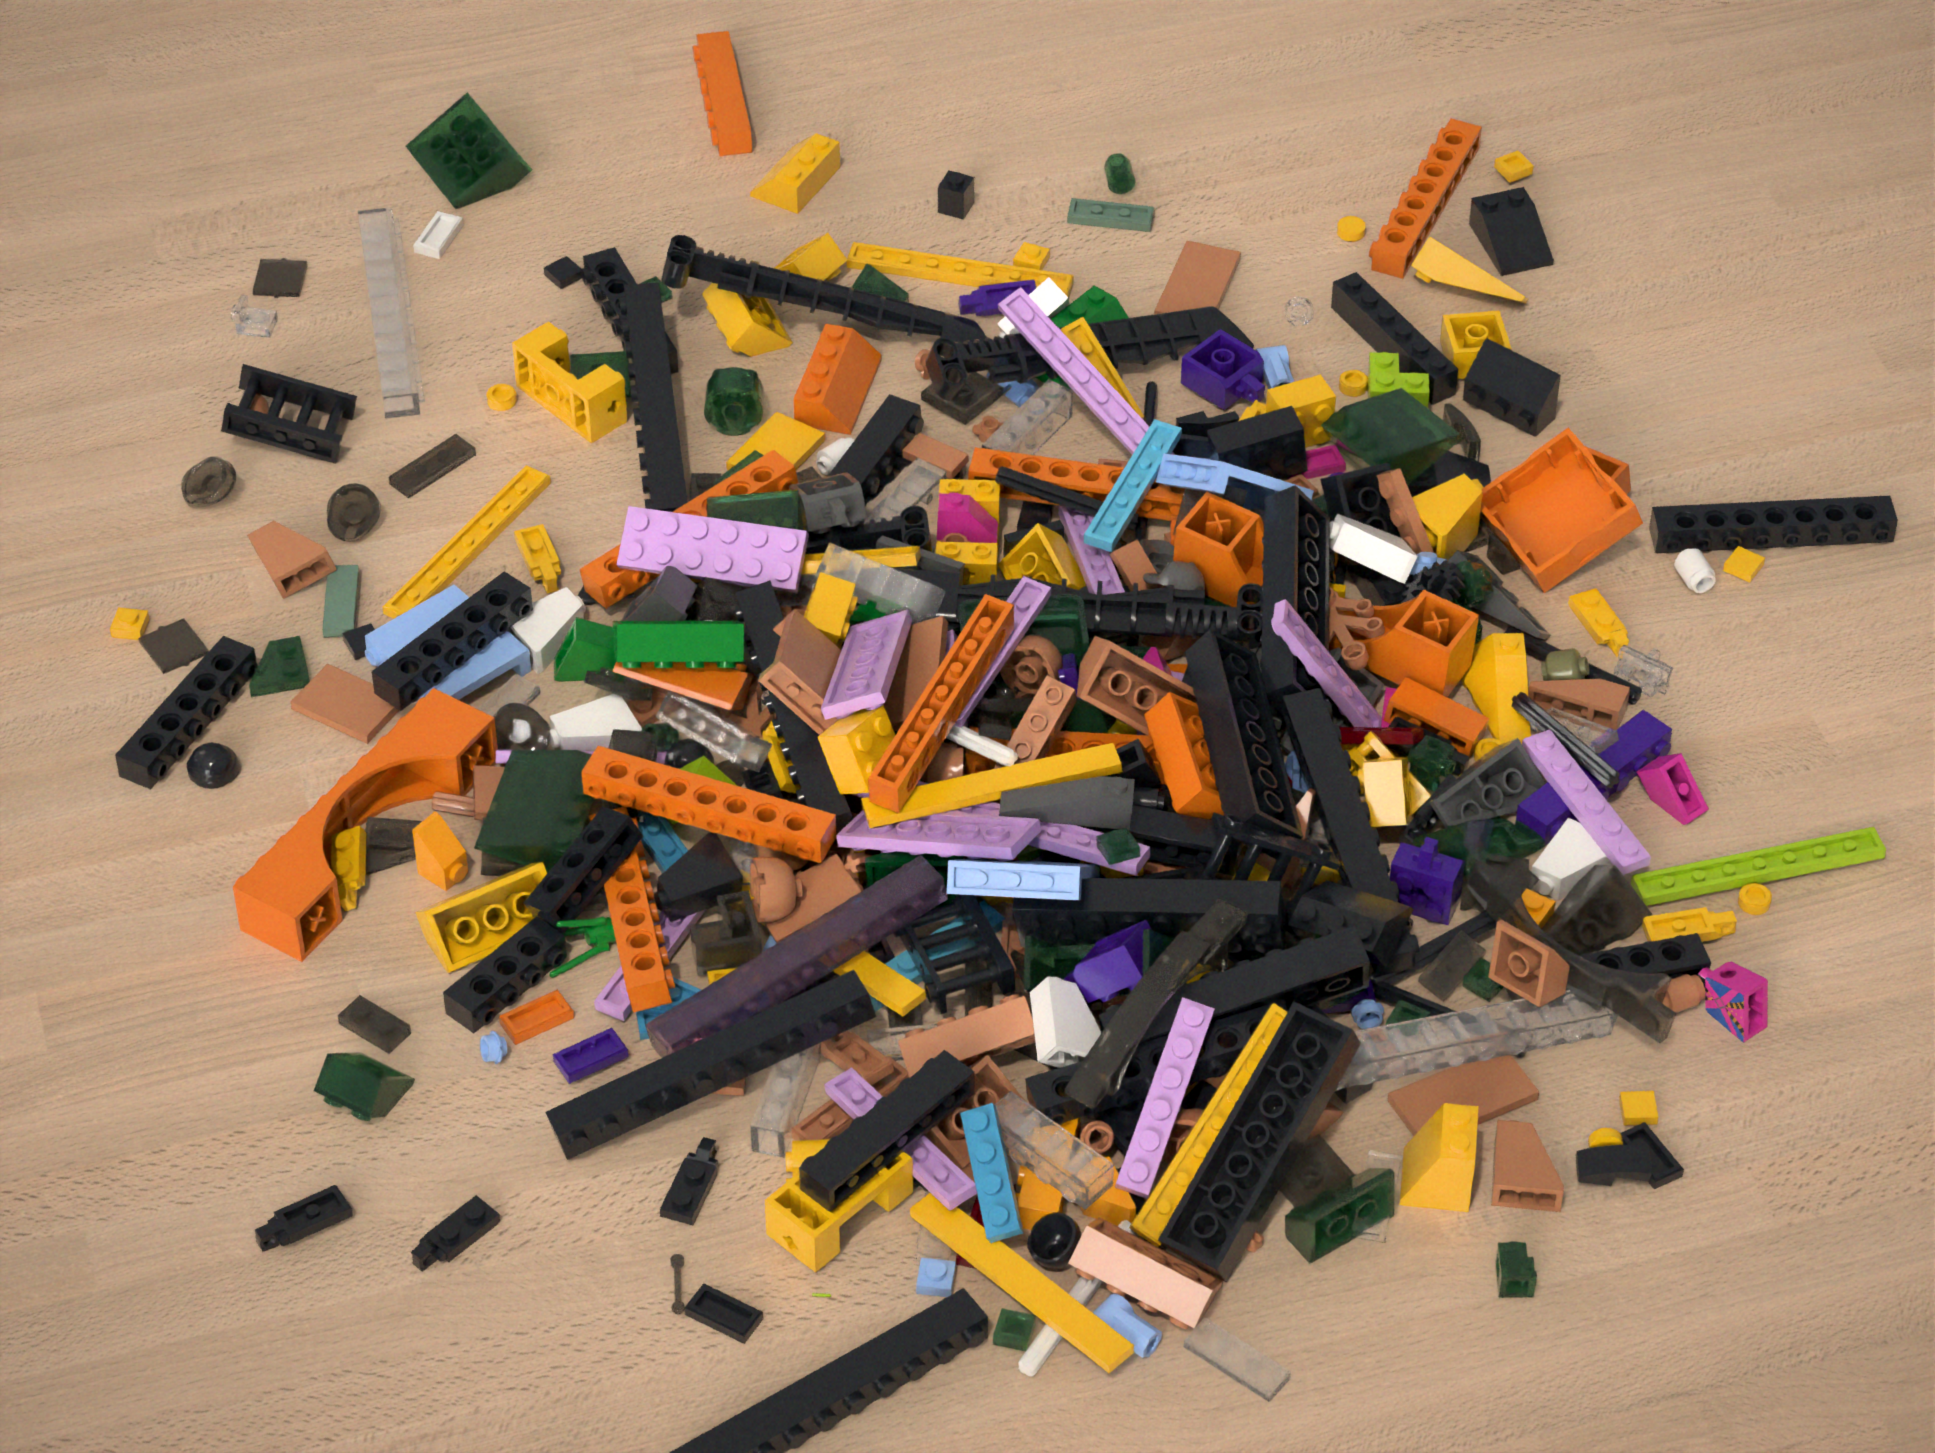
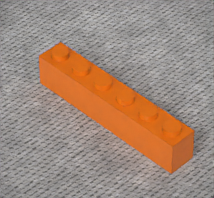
M729 31L697 34V45L692 46L694 62H696L697 77L701 78L700 91L701 95H703L704 110L707 112V123L711 133L712 146L717 145L719 156L752 153L751 128Z

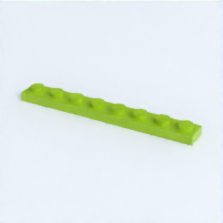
M1869 827L1634 874L1631 877L1630 884L1641 906L1645 907L1739 888L1750 883L1759 884L1885 858L1886 848L1876 829Z

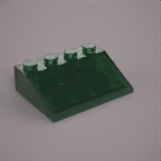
M468 92L406 145V148L455 209L508 190L533 170Z
M1402 388L1343 406L1321 425L1339 451L1361 469L1389 462L1391 470L1401 469L1407 485L1463 438L1459 432Z
M512 750L474 849L524 865L543 862L546 871L549 872L585 829L596 798L583 793L581 773L592 754L579 750Z

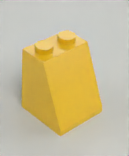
M1465 474L1412 497L1434 553L1437 554L1438 558L1447 559V561L1457 550L1464 552L1478 535L1483 491L1477 483H1474Z
M1443 1103L1405 1145L1400 1205L1469 1212L1476 1158L1479 1106Z

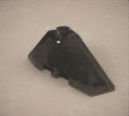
M1594 865L1573 886L1535 939L1554 949L1562 958L1598 952L1617 940H1623L1631 936L1642 925L1643 918L1651 916L1652 913L1616 865Z

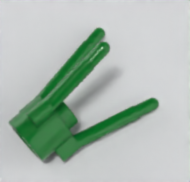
M602 916L594 919L558 921V927H576L569 928L565 933H562L565 937L584 934L587 944H594L595 947L551 971L549 976L554 978L598 953L610 951L608 943L616 941L611 918H604Z

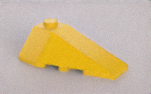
M1430 236L1411 265L1417 269L1415 275L1427 283H1430L1433 279L1441 284L1526 304L1528 298Z
M1492 633L1474 645L1471 666L1461 678V683L1471 693L1473 697L1472 702L1475 707L1479 708L1482 714L1489 718L1487 728L1492 737L1502 743L1518 738L1522 744L1524 738L1531 736L1530 722L1512 707V698L1520 692L1528 696L1524 634Z

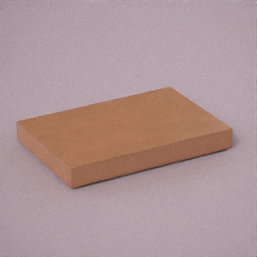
M328 663L290 701L292 710L367 744L399 711L374 694L372 683Z
M835 854L822 861V863H818L794 876L795 878H801L802 897L796 898L795 907L788 916L779 921L764 923L780 949L866 902L848 870H845L844 864L838 855ZM752 899L751 903L753 907H759L758 904L755 903L754 899Z

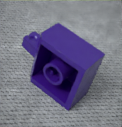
M1220 329L1182 356L1181 384L1223 410L1240 398H1244L1252 403L1255 400L1260 402L1265 397V385L1262 384L1264 360L1258 351Z
M1426 837L1424 845L1421 847L1401 842L1390 868V881H1396L1400 898L1398 903L1411 906L1414 909L1411 915L1449 926L1461 899L1465 861L1438 853L1439 840Z
M1144 920L1098 940L1088 954L1075 966V970L1068 973L1064 980L1076 983L1088 1003L1098 999L1106 1002L1117 996L1121 989L1128 987L1131 991L1144 985L1147 982L1146 977L1158 969L1157 964L1165 953L1147 920Z

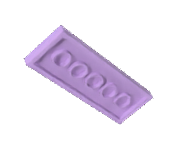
M628 506L616 565L622 569L661 574L666 566H673L688 578L749 587L771 581L774 590L797 593L809 534L804 530Z
M908 609L850 626L821 706L825 720L833 717L837 719L846 718L854 711L864 708L866 710H874L886 702L912 623Z
M862 810L836 836L838 847L852 848L855 851L874 849L880 850L883 853L901 851L909 852L911 855L928 853L938 854L940 857H951L953 855L967 856L968 859L972 860L995 858L997 861L1006 862L1013 860L1041 831L1040 820L1035 818L941 812L869 829L864 810Z

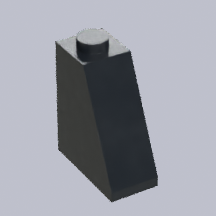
M709 832L658 877L657 892L654 893V900L657 908L660 911L664 910L671 922L741 898L743 876L718 835Z

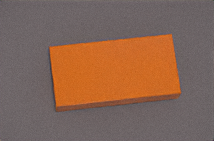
M557 989L500 1015L499 1023L512 1042L517 1045L574 1019V1012Z

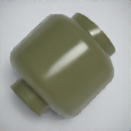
M1575 648L1550 652L1546 657V661L1541 663L1544 681L1585 679V675L1590 673L1587 658L1581 657Z

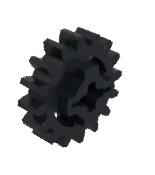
M1444 560L1439 565L1436 561L1433 563L1432 568L1428 569L1425 566L1418 574L1413 575L1415 580L1413 583L1405 585L1408 591L1401 594L1404 598L1401 603L1413 599L1423 590L1451 602L1453 599L1461 596L1458 590L1465 587L1462 582L1465 577L1453 562L1449 564L1447 560Z

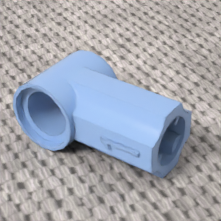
M1285 345L1255 349L1264 360L1263 376L1268 389L1294 382L1289 369V356Z
M1111 1294L1093 1312L1134 1345V1352L1142 1358L1151 1356L1162 1339V1332L1136 1315L1130 1303L1119 1294Z

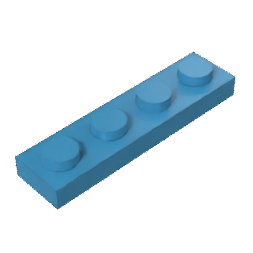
M990 1103L961 1112L960 1115L988 1241L993 1243L1023 1234L996 1106Z

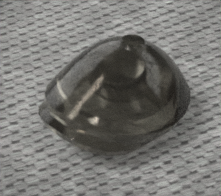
M212 456L202 460L190 468L182 479L181 490L185 502L189 506L206 507L224 500L234 490L236 471L228 460L219 456Z
M352 483L338 488L331 495L327 505V526L330 532L336 538L348 542L357 541L375 526L379 519L381 504L378 497L363 484Z
M509 703L499 708L494 714L498 749L546 750L551 740L549 732L551 728L548 722L533 708L525 704Z

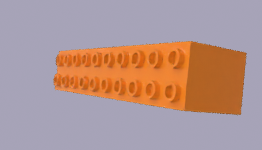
M1207 491L1176 527L1173 561L1196 564V567L1204 576L1205 595L1230 607H1236L1238 591L1243 585L1248 583L1258 584L1259 586L1263 585L1262 561L1264 546L1262 537L1264 536V524L1261 516ZM1423 590L1418 596L1401 604L1390 606L1373 605L1375 612L1372 617H1378L1382 620L1385 627L1383 635L1370 638L1364 630L1347 628L1354 642H1362L1366 647L1369 659L1364 667L1365 669L1399 685L1407 677L1448 697L1471 666L1479 614ZM1246 602L1247 604L1251 605L1256 604L1254 602ZM1337 610L1339 615L1357 617L1355 611ZM1334 634L1329 643V651L1338 647L1343 649L1336 634Z
M435 688L425 697L420 698L411 711L401 717L396 725L385 736H382L366 755L360 757L357 764L346 775L341 776L337 784L326 795H322L317 803L305 815H302L297 823L285 835H282L265 855L260 856L255 865L245 875L237 879L233 886L240 930L303 962L343 921L337 879L331 871L332 835L359 825L361 826L371 818L391 808L410 802L432 799L437 791L465 796L473 788L474 765L495 766L497 764L496 750H498L495 717Z

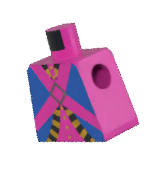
M1726 962L1714 971L1705 967L1698 973L1697 976L1705 987V1008L1707 1012L1744 1043L1767 1028L1768 980L1733 962Z

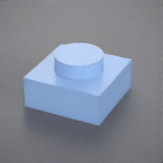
M1420 552L1416 554L1418 557L1410 574H1418L1425 566L1430 569L1436 561L1441 565L1447 559L1438 558L1437 554L1432 552Z
M921 1258L916 1294L940 1297L952 1295L956 1261Z

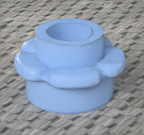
M1361 1000L1351 1011L1354 1022L1361 1029H1374L1382 1023L1384 1007L1381 1003H1376L1374 1000Z
M491 1031L489 1035H483L480 1039V1052L485 1062L494 1061L495 1064L501 1062L502 1057L507 1054L506 1040L503 1036L500 1037L496 1031Z

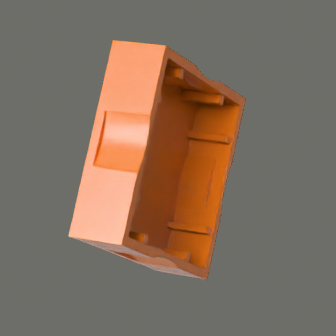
M1569 427L1534 451L1522 464L1503 473L1481 489L1483 491L1480 510L1481 519L1543 593L1549 591L1643 524L1633 501L1612 477L1598 467L1592 454Z

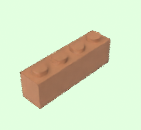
M1014 994L1001 999V1004L994 1007H976L968 1012L969 1015L957 1020L956 1017L945 1018L937 1022V1027L926 1031L924 1028L909 1031L905 1034L906 1038L898 1040L909 1077L918 1072L928 1059L935 1058L944 1050L966 1066H970L986 1055L992 1058L1035 1043L1030 1001L1025 995L1020 997L1018 994Z

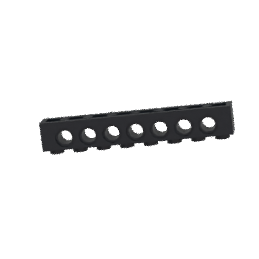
M1891 496L1652 507L1649 531L1655 553H1676L1693 548L1700 551L1735 550L1738 546L1745 549L1885 543L1894 542L1898 519Z
M1283 1000L1275 1002V1004L1288 1012ZM1272 1004L1210 1022L1188 1086L1211 1077L1225 1075ZM1169 1035L1025 1078L1027 1099L1040 1130L1047 1127H1057L1073 1119L1090 1117L1097 1112L1113 1107H1122L1132 1101L1146 1098Z

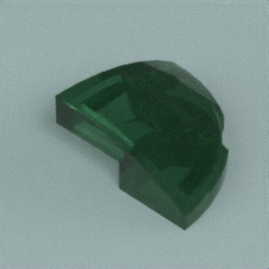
M1500 816L1463 825L1469 845L1483 869L1515 862L1537 852L1545 846V840L1537 832L1520 821H1516L1514 825L1511 821L1500 819Z

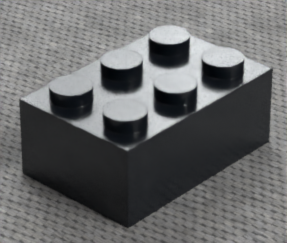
M1293 406L1207 430L1210 460L1226 462L1276 479L1307 471L1304 429ZM1226 485L1225 492L1222 495L1238 492L1241 489Z
M1389 462L1320 479L1330 522L1335 520L1337 514L1401 538L1398 528L1391 521L1390 508L1386 499L1380 493L1379 481L1376 476L1391 470ZM1338 553L1341 567L1360 564Z

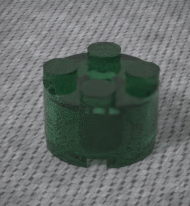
M738 367L714 370L706 384L704 415L707 422L717 427L718 432L730 436L744 435L750 432V428L761 422L763 417L764 388L757 372Z

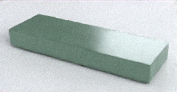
M1071 198L1067 223L1150 232L1154 217V207Z
M335 565L337 570L327 575L322 628L323 637H343L342 633L355 629L359 565Z

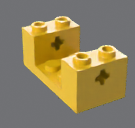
M548 321L512 342L516 386L592 444L627 422L625 379L619 372L604 364L577 380L570 373L569 339L562 329H558Z
M940 479L939 493L948 494L955 492L961 495H970L998 521L997 543L941 542V540H938L936 542V554L965 563L962 585L990 582L991 574L996 575L995 581H997L1000 484H997L995 480Z
M905 1152L901 1153L831 1212L800 1190L799 1173H797L765 1199L766 1234L816 1273L840 1253L839 1227L872 1200L890 1212L913 1193V1158Z

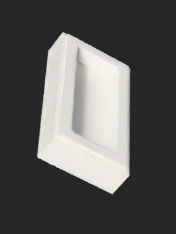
M437 211L414 243V253L440 259L463 227V218Z

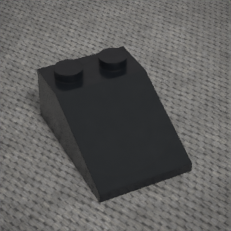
M1524 187L1486 194L1471 199L1469 225L1501 276L1554 264L1535 204Z
M1402 445L1400 469L1412 497L1462 474H1465L1471 480L1478 479L1483 487L1491 483L1489 465L1434 445Z
M1363 564L1347 566V571L1363 598L1369 599L1372 605L1375 606L1401 604L1404 600L1401 594L1408 591L1405 585L1413 583L1415 580L1413 574H1409L1404 584Z

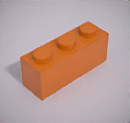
M1407 677L1403 679L1389 699L1383 721L1391 724L1395 717H1400L1452 741L1451 745L1458 752L1469 756V759L1474 753L1477 743L1483 739L1489 721L1488 717Z

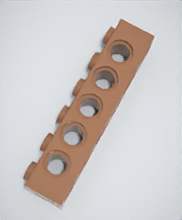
M1046 675L1007 744V747L1013 749L1018 754V760L1014 762V765L1046 757L1077 702L1074 688ZM997 763V764L995 765L994 769L1001 768V767H1005V766H1003V765ZM1000 799V800H995V801H992V802H995V803H999V804H1000L1001 799Z

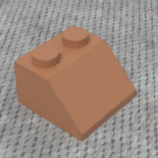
M1502 919L1498 921L1488 978L1538 1007L1565 994L1570 965L1554 949Z

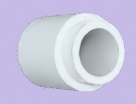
M850 437L840 438L817 453L816 460L819 471L824 475H829L854 440Z
M1693 548L1685 549L1679 553L1674 567L1687 587L1696 593H1704L1711 589L1716 581L1714 577L1715 572L1699 549Z

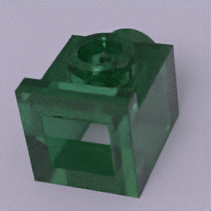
M1511 1241L1508 1243H1498L1495 1259L1498 1297L1534 1298L1537 1273L1534 1271V1258L1527 1256L1526 1242Z

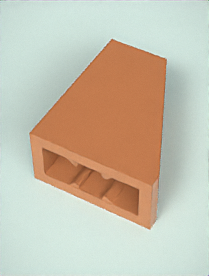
M272 521L247 535L283 599L337 570L324 546L276 521Z
M1497 1120L1491 1206L1560 1212L1564 1185L1533 1124L1516 1120Z

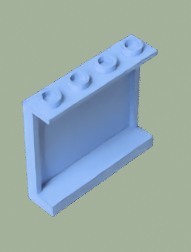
M1163 453L1156 483L1166 486L1224 494L1226 485L1247 491L1243 508L1258 513L1264 512L1265 497L1295 485L1222 461ZM1296 485L1312 500L1314 490Z
M453 584L365 635V656L371 665L378 667L469 597ZM506 631L490 642L482 651L477 652L464 662L460 668L447 675L438 685L433 686L421 695L419 699L425 697L435 688L459 700L510 669H513L522 677L531 672L529 649L510 632Z
M996 859L948 860L947 894L1081 900L1082 879L1100 878V865L1021 860L1000 862Z

